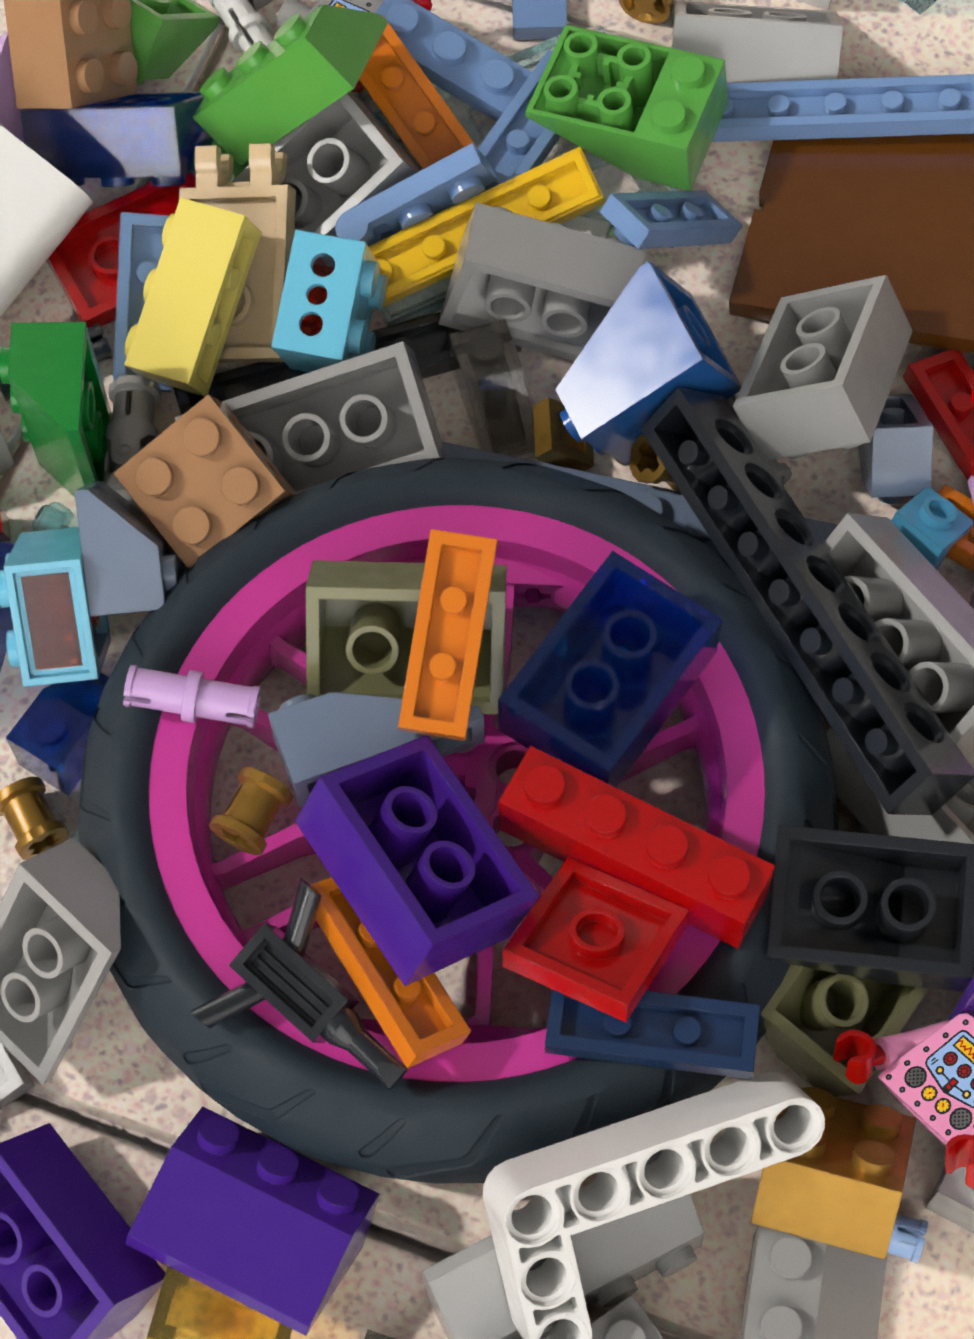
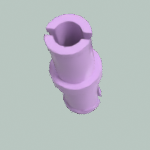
M130 665L123 696L125 697L123 705L125 707L135 706L181 714V721L195 723L197 717L254 728L259 711L261 687H250L204 679V672L189 670L186 676L140 668L138 665Z

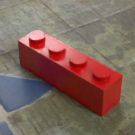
M532 746L529 747L498 801L499 828L501 831L565 862L567 857L687 908L689 909V925L737 949L740 948L769 892L775 865Z

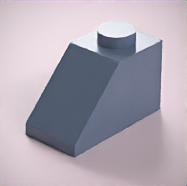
M912 394L888 395L871 442L858 446L861 477L871 498L878 497L879 501L888 504H905L925 488H931L933 425Z

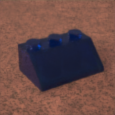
M200 92L137 93L73 109L20 110L24 144L72 180L77 186L84 185L85 178H100L102 187H122L135 184V177H151L152 186L157 187L186 183L185 175L196 171L195 146H212L213 138L192 118L204 98Z

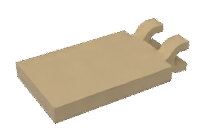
M271 143L249 144L250 181L230 182L233 175L234 157L230 154H221V148L217 145L195 146L196 188H180L179 200L181 197L245 215L262 231L218 363L284 362L271 348L295 227L296 190L288 184L281 185L286 175L287 154L275 152V146Z

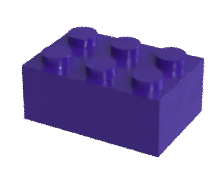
M428 735L321 776L295 820L404 986L509 938L540 897Z

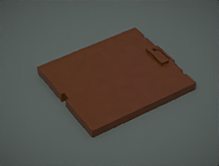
M974 133L773 140L759 190V207H763V210L754 209L729 299L730 315L771 321L781 297L887 275L913 330L908 343L974 353Z

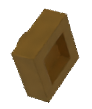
M548 397L533 405L535 458L552 465L586 471L594 467L592 445L584 440L580 443L577 442L567 431L561 420L560 412L565 410L563 403Z

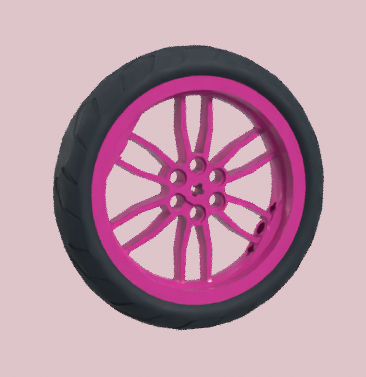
M457 457L431 458L346 473L290 496L271 507L269 511L258 516L231 536L222 539L199 556L192 567L189 569L186 567L180 573L177 584L166 592L165 603L158 610H151L135 629L104 686L87 736L86 750L83 758L78 840L107 869L119 891L121 949L110 968V972L132 1012L148 1036L200 1090L237 1118L283 1143L289 1149L306 1156L385 1178L434 1184L485 1183L487 1175L493 1168L506 1160L711 1091L726 1076L545 1053L547 1027L490 1026L494 972L493 945L476 953L478 961L476 1016H469V1023H466L471 1030L470 1034L461 1045L408 1068V1072L392 1090L387 1088L348 1051L330 1045L327 1041L324 1044L312 1043L267 1000L212 1028H208L200 1023L190 1011L246 982L229 964L263 923L277 926L285 933L293 907L291 906L252 928L243 930L228 904L224 891L296 859L316 853L298 825L293 824L265 838L267 846L261 855H252L239 851L221 861L214 860L209 824L211 822V797L214 777L222 747L231 726H236L244 729L278 751L273 739L268 713L259 709L255 727L247 728L245 725L197 717L195 723L181 721V714L135 706L125 707L123 705L125 696L123 695L130 665H138L140 668L186 676L189 670L204 672V679L250 687L259 686L278 667L307 686L306 653L298 648L306 643V583L313 560L425 563L431 529L494 538L498 541L494 565H507L503 699L511 672L514 606L548 608L571 617L606 636L639 662L637 665L579 689L516 734H505L496 728L499 715L483 714L485 742L476 745L469 752H456L443 757L496 834L501 831L499 828L498 801L508 784L500 780L499 776L506 770L517 769L530 746L548 753L584 723L658 685H661L671 697L684 720L683 722L615 751L564 762L613 786L684 750L695 748L704 786L705 831L773 865L775 862L778 825L838 831L836 787L833 761L824 719L819 706L779 646L757 605L749 599L748 593L738 577L731 571L725 560L703 540L635 498L619 490L570 473L532 463ZM525 842L517 846L504 845L536 892L541 896L553 879L539 864L545 852ZM773 876L769 892L739 949L688 924L647 991L760 1005L757 1033L758 1043L767 1031L764 1027V1019L761 1016V1012L780 987L791 965L766 959ZM316 920L314 922L312 930L320 927ZM361 1019L365 1030L404 1064L379 1022L373 1019Z

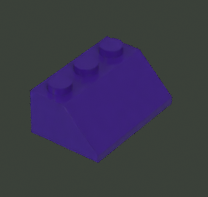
M202 1106L171 1146L127 1235L125 1244L307 1336L363 1248L380 1193Z
M50 1123L0 1143V1316L17 1339H109L140 1313L168 1279V1276L155 1259L125 1244L131 1229Z

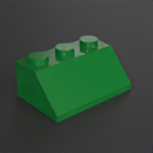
M86 322L12 323L10 347H1L0 377L3 384L11 385L10 400L12 412L14 414H21L22 439L24 442H31L39 465L75 498V490L92 482H102L105 455L109 451V447L105 442L106 426L111 422L112 414Z

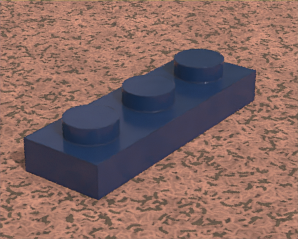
M552 989L545 1039V1053L752 1079L760 1005L646 991L625 1023Z

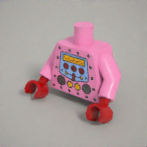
M962 1013L952 1020L874 1039L869 1034L859 1030H849L841 1033L836 1040L833 1059L836 1062L849 1059L845 1074L847 1079L854 1084H863L870 1078L873 1066L877 1070L882 1071L877 1077L893 1096L946 1146L945 1172L951 1174L958 1168L966 1167L965 1184L974 1189V1018L968 1013Z

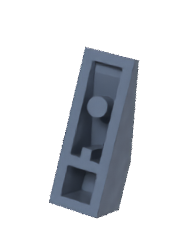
M329 692L318 697L313 694H303L287 700L280 706L279 710L268 713L273 739L298 807L304 806L321 776L425 736L424 734L399 731L401 698ZM471 706L466 741L428 735L442 757L485 742L484 716L480 706Z

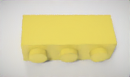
M180 197L175 214L173 213L167 218L163 228L162 244L164 248L157 268L151 270L145 281L143 290L145 304L139 322L131 327L125 341L126 360L124 365L136 374L154 380L157 383L204 397L208 395L262 231L245 215Z

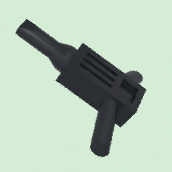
M300 878L286 932L283 933L277 926L263 923L229 964L246 982L198 1006L190 1012L200 1023L208 1028H212L267 1000L312 1043L324 1044L327 1041L330 1045L348 1051L387 1088L392 1090L409 1069L365 1030L358 1013L353 1010L360 1001L306 953L322 895L311 884Z

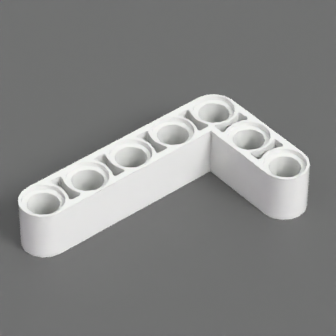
M776 1071L765 1072L752 1076V1079H743L520 1155L495 1166L487 1175L483 1185V1200L511 1318L523 1339H592V1328L571 1235L808 1152L819 1142L825 1129V1117L821 1107L785 1074ZM789 1106L787 1112L776 1120L777 1115ZM726 1128L725 1133L718 1140L711 1143L712 1138L719 1131ZM663 1150L656 1161L646 1165L648 1159L653 1154ZM598 1173L592 1183L580 1188L581 1183L588 1176ZM533 1195L532 1200L526 1206L519 1210H513L521 1199ZM546 1258V1261L540 1267L529 1271L535 1262ZM559 1320L554 1327L543 1331L550 1323Z

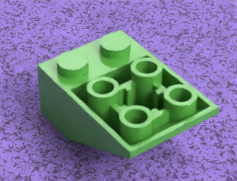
M565 24L525 114L532 121L637 179L691 191L728 105L725 60Z

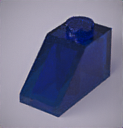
M100 672L99 678L95 680L56 683L44 688L6 736V740L19 766L69 796L81 780L87 736L104 686L109 677Z

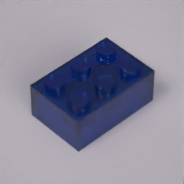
M612 550L499 697L498 730L527 749L532 746L617 788L716 654L723 620Z

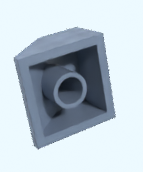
M104 481L92 482L75 490L90 617L158 610L165 603L166 592L177 584L180 573L186 568L185 564L149 518Z

